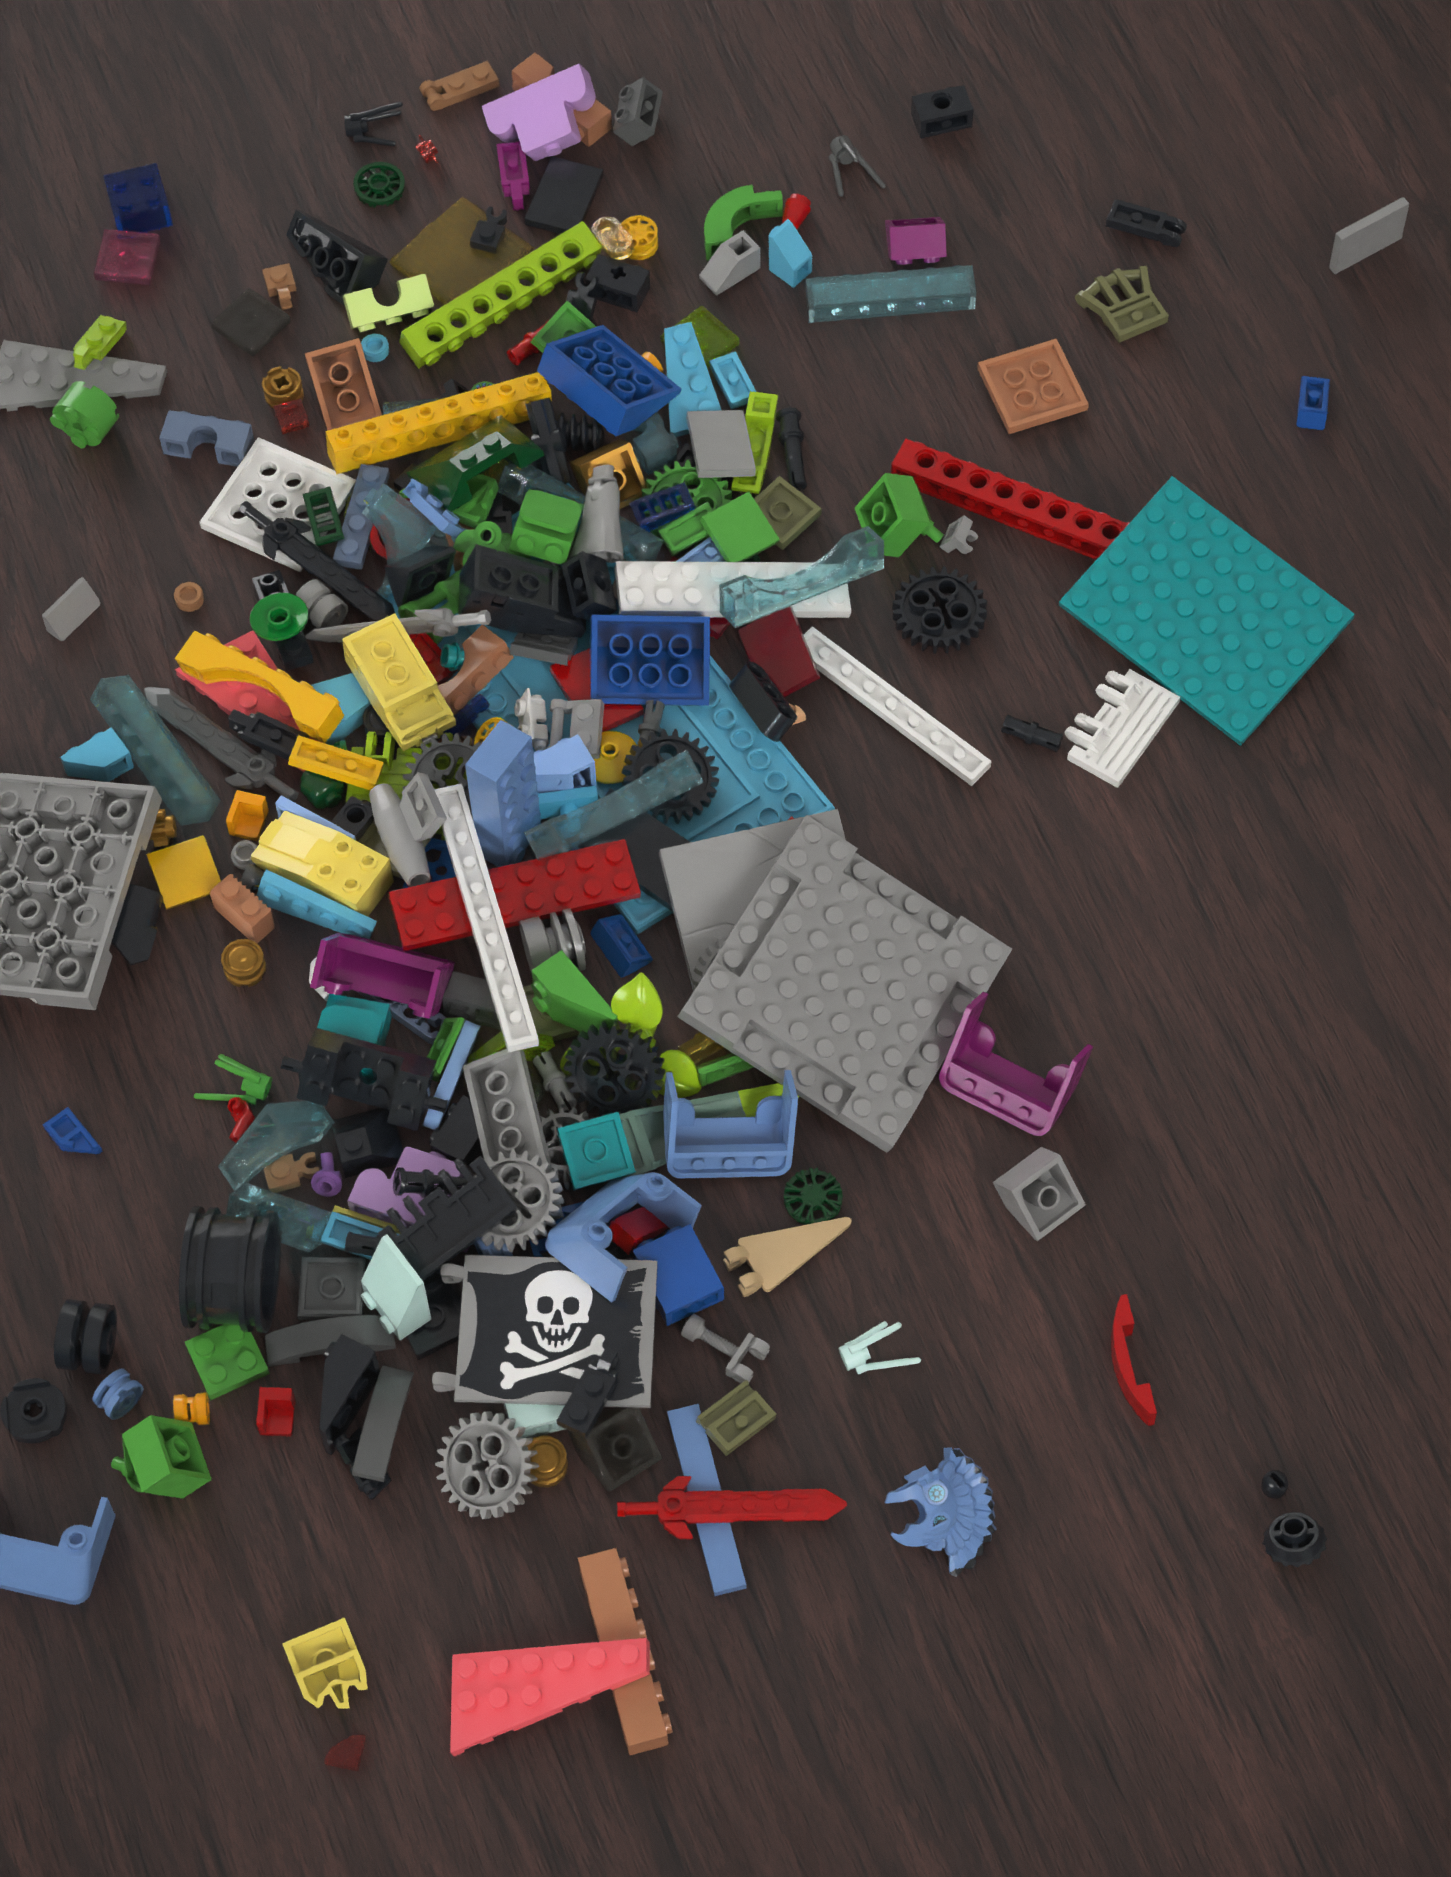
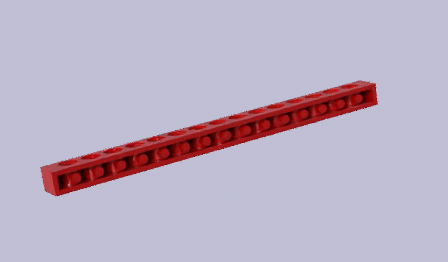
M905 438L891 464V474L913 476L919 491L1095 560L1099 558L1129 524V522L1125 523L1112 518L1106 513L1086 508L1078 502H1070L1060 498L1052 492H1044L1034 488L1026 482H1018L1005 477L1000 472H992L979 467L974 462L958 459L948 452L932 449L918 441L914 442Z

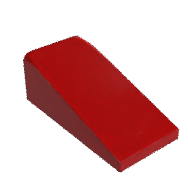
M645 1207L619 1216L609 1226L613 1235L612 1241L628 1255L633 1253V1250L641 1242L653 1239L669 1228Z

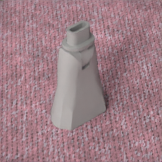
M612 465L594 467L593 477L588 479L590 486L587 489L582 519L571 558L583 551L603 558L607 563L624 560L619 517L620 492L617 478L613 477L614 466Z

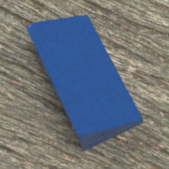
M622 914L598 919L591 930L592 938L621 978L630 975L653 961V958Z

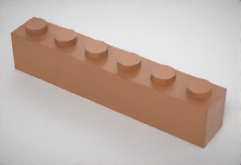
M617 1548L579 1557V1569L598 1641L647 1638L643 1620H636L633 1608L638 1607L634 1588L627 1589L625 1578L629 1577L630 1573L626 1558H619ZM650 1650V1671H651V1670H655V1664H654L653 1656H652V1653H651V1650ZM650 1673V1675L612 1690L629 1756L667 1746V1734L673 1733L668 1713L661 1714L659 1702L664 1701L660 1682H653Z

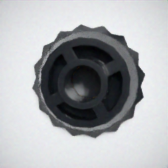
M1290 1512L1282 1514L1269 1525V1528L1264 1532L1265 1538L1262 1544L1266 1547L1265 1553L1271 1555L1273 1562H1281L1284 1567L1293 1565L1298 1568L1302 1564L1310 1565L1314 1559H1319L1321 1552L1326 1550L1325 1542L1328 1538L1324 1534V1528L1319 1526L1316 1520L1303 1513Z

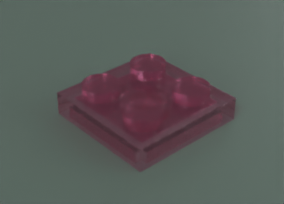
M105 229L94 271L95 280L150 285L160 245L159 234Z

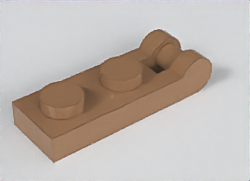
M485 61L436 81H424L419 86V90L423 97L428 98L427 104L430 109L437 111L499 87V79L489 62Z

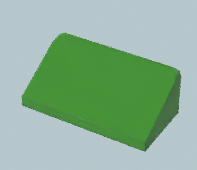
M462 1017L444 1019L427 1056L429 1059L437 1060L432 1079L435 1082L440 1081L463 1028L465 1019Z
M729 1053L697 1065L696 1068L699 1082L703 1087L752 1069L754 1066L734 1053Z

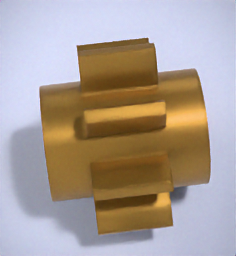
M165 809L158 810L149 840H154V847L169 846L170 838L177 837L174 815L166 816Z

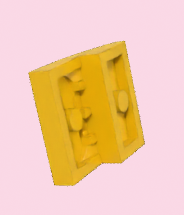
M204 835L146 854L160 894L163 897L166 910L211 895L210 891L221 882Z

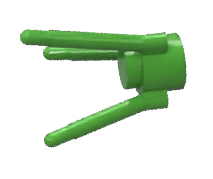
M219 1054L218 1058L220 1060H215V1065L243 1077L241 1090L246 1091V1095L194 1094L195 1099L229 1101L234 1097H239L247 1103L255 1105L257 1099L266 1100L271 1088L272 1077L257 1072L223 1054Z

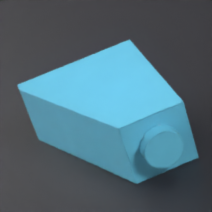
M353 673L311 685L315 688L316 692L322 695L329 693L340 702L339 706L344 717L326 742V744L334 746L335 742L343 740L363 724V714L371 703Z

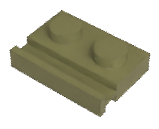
M745 1380L697 1416L696 1422L698 1425L701 1424L706 1430L705 1433L727 1456L775 1420L777 1414L759 1393L749 1386V1382Z

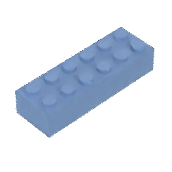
M500 720L465 764L472 818L485 860L497 867L519 863L524 857L525 849L531 842H536L542 832L532 737Z

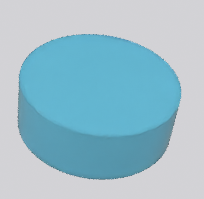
M370 334L361 341L363 353L367 361L380 362L388 356L389 344L383 335Z

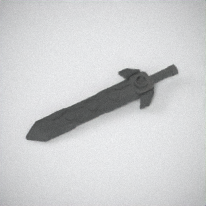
M146 687L144 689L149 709L176 729L181 730L208 750L211 755L237 773L225 778L227 784L233 788L253 789V786L260 788L266 784L278 794L293 802L298 798V791L274 776V767H277L275 754L264 749L261 750V754H258L169 688Z

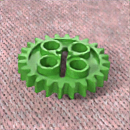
M686 460L685 467H681L678 461H675L674 469H670L665 464L664 474L654 471L655 481L651 479L646 480L647 488L641 490L643 499H640V508H642L640 510L641 518L645 519L646 529L652 528L651 533L655 537L659 535V529L689 513L688 506H691L692 510L708 502L711 508L715 510L732 501V491L727 490V480L721 481V477L698 478L696 466L691 467L689 460ZM674 485L679 486L685 502H681V494L674 487ZM689 485H697V486H699V487H697L696 489H688V488H686V487H688ZM665 497L673 498L671 501L664 502L661 500Z

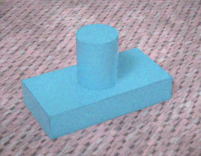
M596 786L538 794L540 819L561 816L563 830L568 832L576 831L580 828V813L594 812L598 807Z

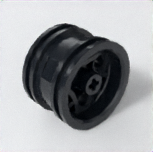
M202 1206L192 1207L185 1227L179 1271V1309L181 1321L185 1328L193 1329L198 1323L201 1329L209 1330L213 1324L240 1325L243 1332L250 1333L254 1326H256L259 1333L266 1334L269 1331L276 1308L281 1263V1230L276 1211H267L263 1217L260 1210H251L248 1216L235 1217L222 1214L218 1207H210L207 1212H205Z

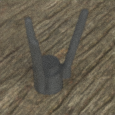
M841 135L832 140L830 143L832 154L829 156V160L832 163L839 196L842 197L844 195L839 162L844 165L850 164L853 161L859 162L881 188H885V183L860 155L848 136Z

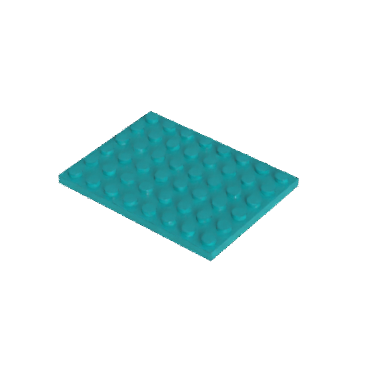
M1173 476L1059 601L1061 608L1167 690L1180 696V700L1240 746L1327 650L1355 616V613Z

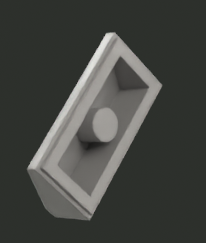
M83 577L79 578L42 614L47 632L60 641H64L101 604L99 598Z

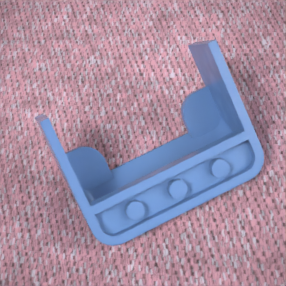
M791 1070L784 1071L782 1096H769L762 1099L756 1107V1117L695 1118L692 1102L688 1099L677 1097L673 1073L666 1072L663 1120L665 1157L668 1172L676 1178L780 1176L788 1172L792 1165L798 1096Z
M651 1172L611 1180L555 1225L548 1233L545 1242L547 1251L611 1303L616 1300L628 1268L605 1250L610 1245L613 1237L612 1231L609 1228L611 1222L638 1203L665 1223L670 1229L676 1226L684 1227L689 1224L693 1228L701 1209V1204L659 1173Z
M101 1497L92 1527L73 1525L67 1528L62 1534L58 1546L0 1534V1588L72 1605L86 1601L91 1594L116 1516L108 1498Z

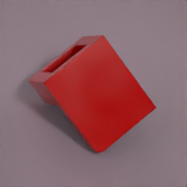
M260 1387L256 1419L260 1435H292L296 1401L292 1388Z

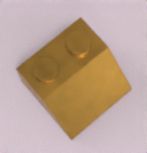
M618 439L569 462L578 486L585 497L588 486H590L588 479L593 477V468L602 465L614 466L613 477L617 478L619 486L620 509L643 499L641 490L647 488V483L630 442Z

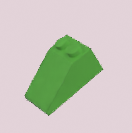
M562 950L532 970L533 983L531 987L534 991L533 1003L541 1013L546 1012L552 1020L579 1032L583 1030L588 1033V1029L592 1024L599 1030L602 1021H605L609 1028H612L615 1020L618 1021V1015L612 1012V1008Z

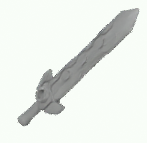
M447 608L415 610L414 614L417 615L416 617L398 618L408 635L433 632L434 635L439 637L457 634L459 626L489 625L491 621L488 610L454 615ZM378 621L313 629L305 635V638L326 643L343 642V638Z

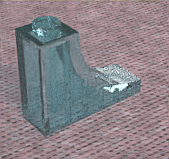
M384 483L378 491L372 488L363 500L367 506L362 514L374 524L382 537L386 549L387 565L422 550L437 530V527L412 503ZM385 573L384 580L377 593L387 599L392 590Z
M309 1101L266 1104L222 1160L218 1168L234 1190L243 1189L253 1177L278 1158L298 1148L319 1143L335 1122L323 1105Z

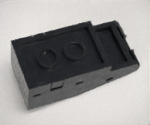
M475 545L459 575L458 615L488 610L491 621L487 626L513 633L582 638L586 632V620L573 616L565 578L558 575L559 567L499 550L497 552L495 549L481 545Z

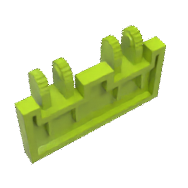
M368 732L365 748L352 747L351 752L384 762L377 785L383 783L391 785L399 798L402 799L403 787L409 784V781L404 780L403 775L412 773L406 766V763L415 764L416 759L413 757L412 752L421 755L423 750L421 748H409L403 751L401 748H397L396 760H393L395 739L390 732H386L383 755H376L377 734L376 732ZM445 733L449 741H453L452 733ZM431 742L426 744L428 748L432 746ZM448 756L440 757L436 762V768L439 770L447 769L451 764V758ZM463 758L458 759L452 780L446 779L445 783L448 786L458 784L455 775L463 763ZM466 771L464 772L465 780H467ZM348 784L346 802L351 796L360 801L367 800L370 802V790ZM432 784L434 789L440 788L439 785Z

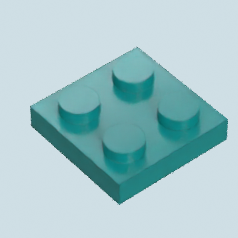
M619 1112L557 1129L574 1190L636 1173Z

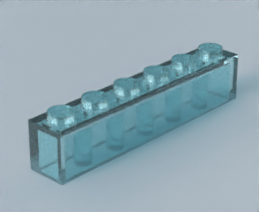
M956 265L944 268L806 279L805 292L808 320L811 323L975 309L976 286L973 266Z
M124 675L101 678L90 698L91 702L109 727H112L121 739L133 760L152 786H155L162 800L181 826L210 821L221 801L131 677Z

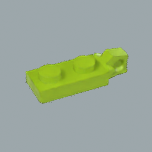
M100 315L76 343L73 349L74 367L85 370L93 359L102 361L126 332V322L110 316Z

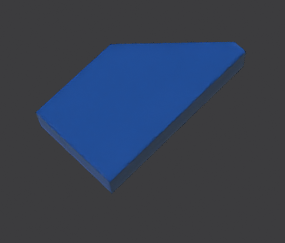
M69 1107L42 1124L44 1130L61 1151L100 1154L103 1152L100 1145Z

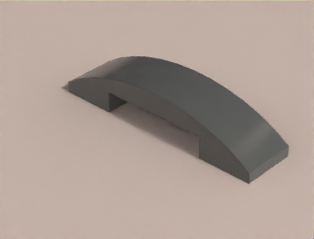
M376 1315L335 1317L292 1325L265 1335L268 1367L300 1363V1357L325 1354L328 1346L332 1342L336 1343L341 1334L375 1351L396 1349L394 1332L388 1334L379 1321V1318L382 1316Z
M382 1366L360 1437L352 1470L353 1476L384 1482L414 1372Z

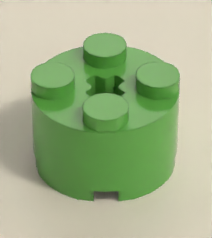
M76 381L72 383L53 408V415L50 421L56 428L62 429L69 435L74 445L83 449L87 445H99L119 419V414H115L114 411L117 406L105 392L94 385L89 389L83 386L85 382Z

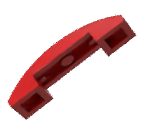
M1124 1294L1120 1296L1112 1326L1111 1353L1114 1371L1119 1386L1131 1408L1146 1425H1154L1157 1411L1150 1383L1136 1384L1125 1340L1126 1336H1132L1134 1319L1128 1295Z

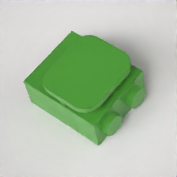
M528 489L520 508L509 549L560 565L564 564L568 560L578 531L584 505L550 493Z

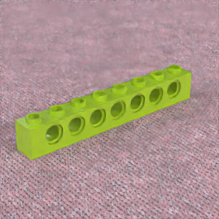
M582 221L401 331L399 343L418 369L424 365L431 366L441 358L443 353L448 350L450 352L456 351L464 344L466 339L471 336L477 338L492 323L500 324L506 320L510 312L517 308L518 310L526 308L536 296L541 295L543 297L549 294L555 288L554 285L563 281L566 283L577 275V271L584 267L586 269L591 268L597 255L601 253L602 245L585 222ZM571 252L576 258H568L564 253ZM550 266L554 271L546 272L542 267ZM528 280L532 285L524 286L519 281ZM497 294H506L509 299L502 300L497 297ZM481 307L486 310V313L479 314L474 308ZM459 321L464 326L461 328H456L451 324V322ZM436 335L441 341L433 342L428 336Z

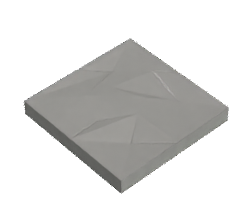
M838 809L808 815L846 840ZM804 817L660 849L659 857L693 991L696 986L692 984V980L700 977L693 970L697 965L703 966L698 960L701 954L709 956L706 952L709 945L717 949L716 942L719 938L724 940V942L726 941Z

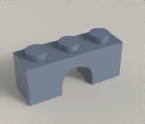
M171 410L168 411L159 437L163 454L191 459L194 449L198 445L208 442L215 444L218 464L236 467L239 466L254 443L251 424L240 420L230 421L219 419L215 416H201L186 411L177 412Z

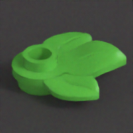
M491 521L481 522L474 530H464L457 536L453 546L455 550L464 552L463 566L476 544L495 549L497 552L499 550L508 553V550L501 542L503 537L501 528ZM486 530L491 532V539L489 541L483 539V533Z

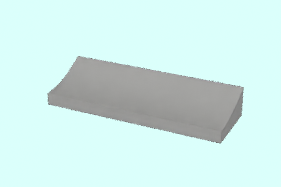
M506 1048L463 1065L485 1162L487 1163L486 1157L488 1156L494 1162L498 1161L499 1152H502L505 1158H509L511 1151L515 1150L518 1158L521 1157L524 1151H528L530 1160L539 1155L542 1164L548 1162L551 1166L524 1050L508 1053ZM514 1175L510 1177L507 1184L515 1183L520 1176ZM533 1196L529 1199L528 1204L537 1203L541 1196ZM514 1200L519 1207L520 1213L525 1218L530 1219L531 1215L522 1209L518 1200ZM563 1212L562 1216H552L554 1220L564 1217ZM518 1218L508 1219L504 1226L514 1225Z

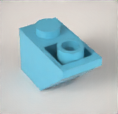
M787 219L780 226L774 227L769 234V270L794 288L812 272V253L793 223Z
M112 727L104 732L96 733L87 742L70 748L64 755L60 756L66 774L78 778L110 782L134 768L130 752Z

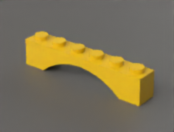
M194 630L175 657L184 673L205 684L220 681H239L251 683L269 690L290 708L300 731L322 743L327 742L344 717L339 706L340 702L329 693L322 695L316 692L315 688L305 681H300L299 683L293 680L285 671L281 669L275 671L269 668L261 659L257 657L251 659L245 656L237 647L233 645L227 647L221 644L215 636L209 633L203 635Z

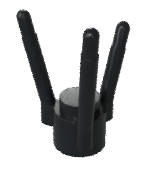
M397 102L364 112L345 115L346 136L354 137V143L368 142L395 146V141L364 136V133L369 132V121L401 115V110L394 109L402 107L403 103Z

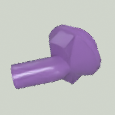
M326 1152L320 1154L322 1170L317 1171L312 1176L311 1186L317 1194L324 1197H332L337 1195L342 1188V1176L340 1171L334 1170L333 1153Z

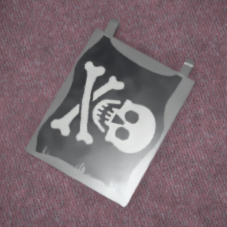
M465 1255L464 1267L449 1263L443 1264L441 1266L442 1281L448 1284L463 1281L456 1375L435 1372L432 1376L434 1390L436 1392L455 1390V1402L565 1405L585 1368L589 1366L592 1360L598 1362L605 1348L608 1347L618 1352L619 1362L614 1370L618 1371L619 1374L616 1379L617 1385L604 1407L650 1408L658 1262L653 1260H619L628 1268L616 1300L612 1303L559 1260L552 1257Z

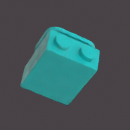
M329 993L326 1008L321 1013L317 1028L385 1046L392 1020L390 1004ZM370 1068L361 1070L366 1078L374 1079L377 1077L376 1072Z

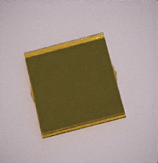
M461 197L391 258L389 264L408 278L426 274L431 295L442 303L447 304L533 252L535 248L507 227H505V235L497 254L470 248V238L478 220L486 221V212L465 197Z

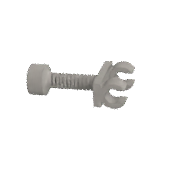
M693 1313L684 1325L681 1336L691 1342L695 1339L704 1340L707 1344L715 1346L721 1352L723 1351L726 1355L731 1356L732 1359L726 1367L725 1375L730 1378L732 1377L740 1384L745 1380L750 1382L754 1372L741 1364V1361L748 1351L756 1358L764 1360L770 1351V1345L762 1339L754 1337L753 1334L748 1333L740 1347H736L733 1343L706 1329L704 1326L705 1319Z

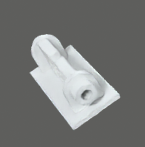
M527 688L521 698L517 699L514 712L515 716L518 717V729L532 737V746L536 751L545 750L549 744L547 725L537 724V722L545 723L547 720L545 700L538 694L531 696L530 688Z

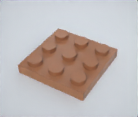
M1057 338L978 362L977 369L1008 434L1088 410L1089 403Z

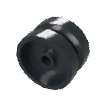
M73 1299L65 1301L59 1315L54 1340V1362L57 1369L75 1371L82 1364L86 1373L105 1374L112 1359L116 1340L117 1311L115 1305L95 1303L89 1309L86 1301Z

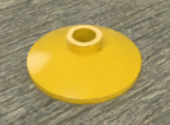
M617 731L602 732L600 758L594 759L597 782L616 784L623 781L626 775L622 774L623 766L627 765L624 760L626 755H631V746H637L631 737ZM606 751H615L613 754L605 753Z

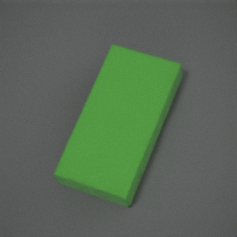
M708 502L658 530L659 536L672 557L709 536L700 522L702 516L713 511Z

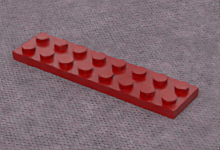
M625 839L488 869L505 928L518 926L519 921L537 916L541 920L549 919L552 912H556L557 916H562V910L570 908L572 913L637 899L641 896ZM456 877L389 892V900L403 951L474 936Z

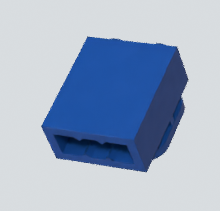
M691 1224L684 1227L676 1226L671 1228L664 1236L654 1241L653 1239L645 1240L633 1250V1260H653L658 1262L655 1308L659 1310L666 1326L724 1300V1287Z

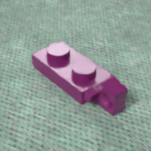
M520 142L496 144L504 196L512 197L513 211L524 210L523 195L529 194L530 189L526 155L522 151Z

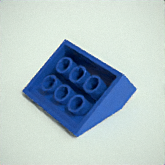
M604 325L547 343L537 372L546 378L550 384L557 387L569 400L575 402L586 411L587 415L593 417L609 433L615 436L635 430L679 395L682 390Z
M591 615L590 700L601 699L604 704L646 705V701L654 700L653 705H656V701H660L664 705L709 706L710 617Z

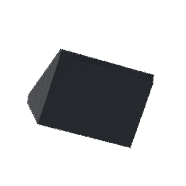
M430 545L384 567L398 608L406 602L418 600L433 592L438 582L445 581L450 576L456 553L453 546Z

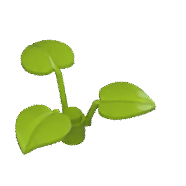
M641 972L615 992L611 1001L612 1012L618 1015L617 1019L621 1023L631 1024L632 1033L641 1028L642 1034L640 1037L643 1040L651 1036L652 1040L649 1046L652 1048L656 1044L653 1035L662 1018L663 1007L654 985ZM570 1047L564 1053L560 1063V1068L566 1075L569 1071L564 1070V1065L569 1060L565 1056L568 1050L571 1049ZM615 1047L617 1052L621 1049L620 1047ZM667 1050L660 1055L665 1060L660 1068L665 1069L666 1072L673 1073L678 1098L689 1097L701 1090L702 1087L699 1082L697 1068L687 1054L679 1050ZM588 1059L591 1065L600 1066L597 1061ZM666 1073L664 1075V1078L661 1079L664 1081L663 1087L661 1090H658L659 1094L664 1095L665 1092Z

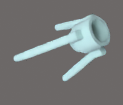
M883 1321L856 1339L838 1347L846 1369L850 1371L855 1368L858 1375L869 1370L918 1364L921 1362V1358H904L866 1364V1360L871 1358L867 1346L902 1327L900 1322L887 1327L888 1323Z

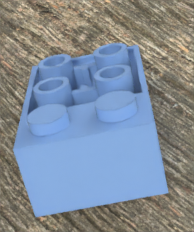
M578 734L571 738H563L556 745L545 750L534 752L538 794L596 786L597 789L595 761Z

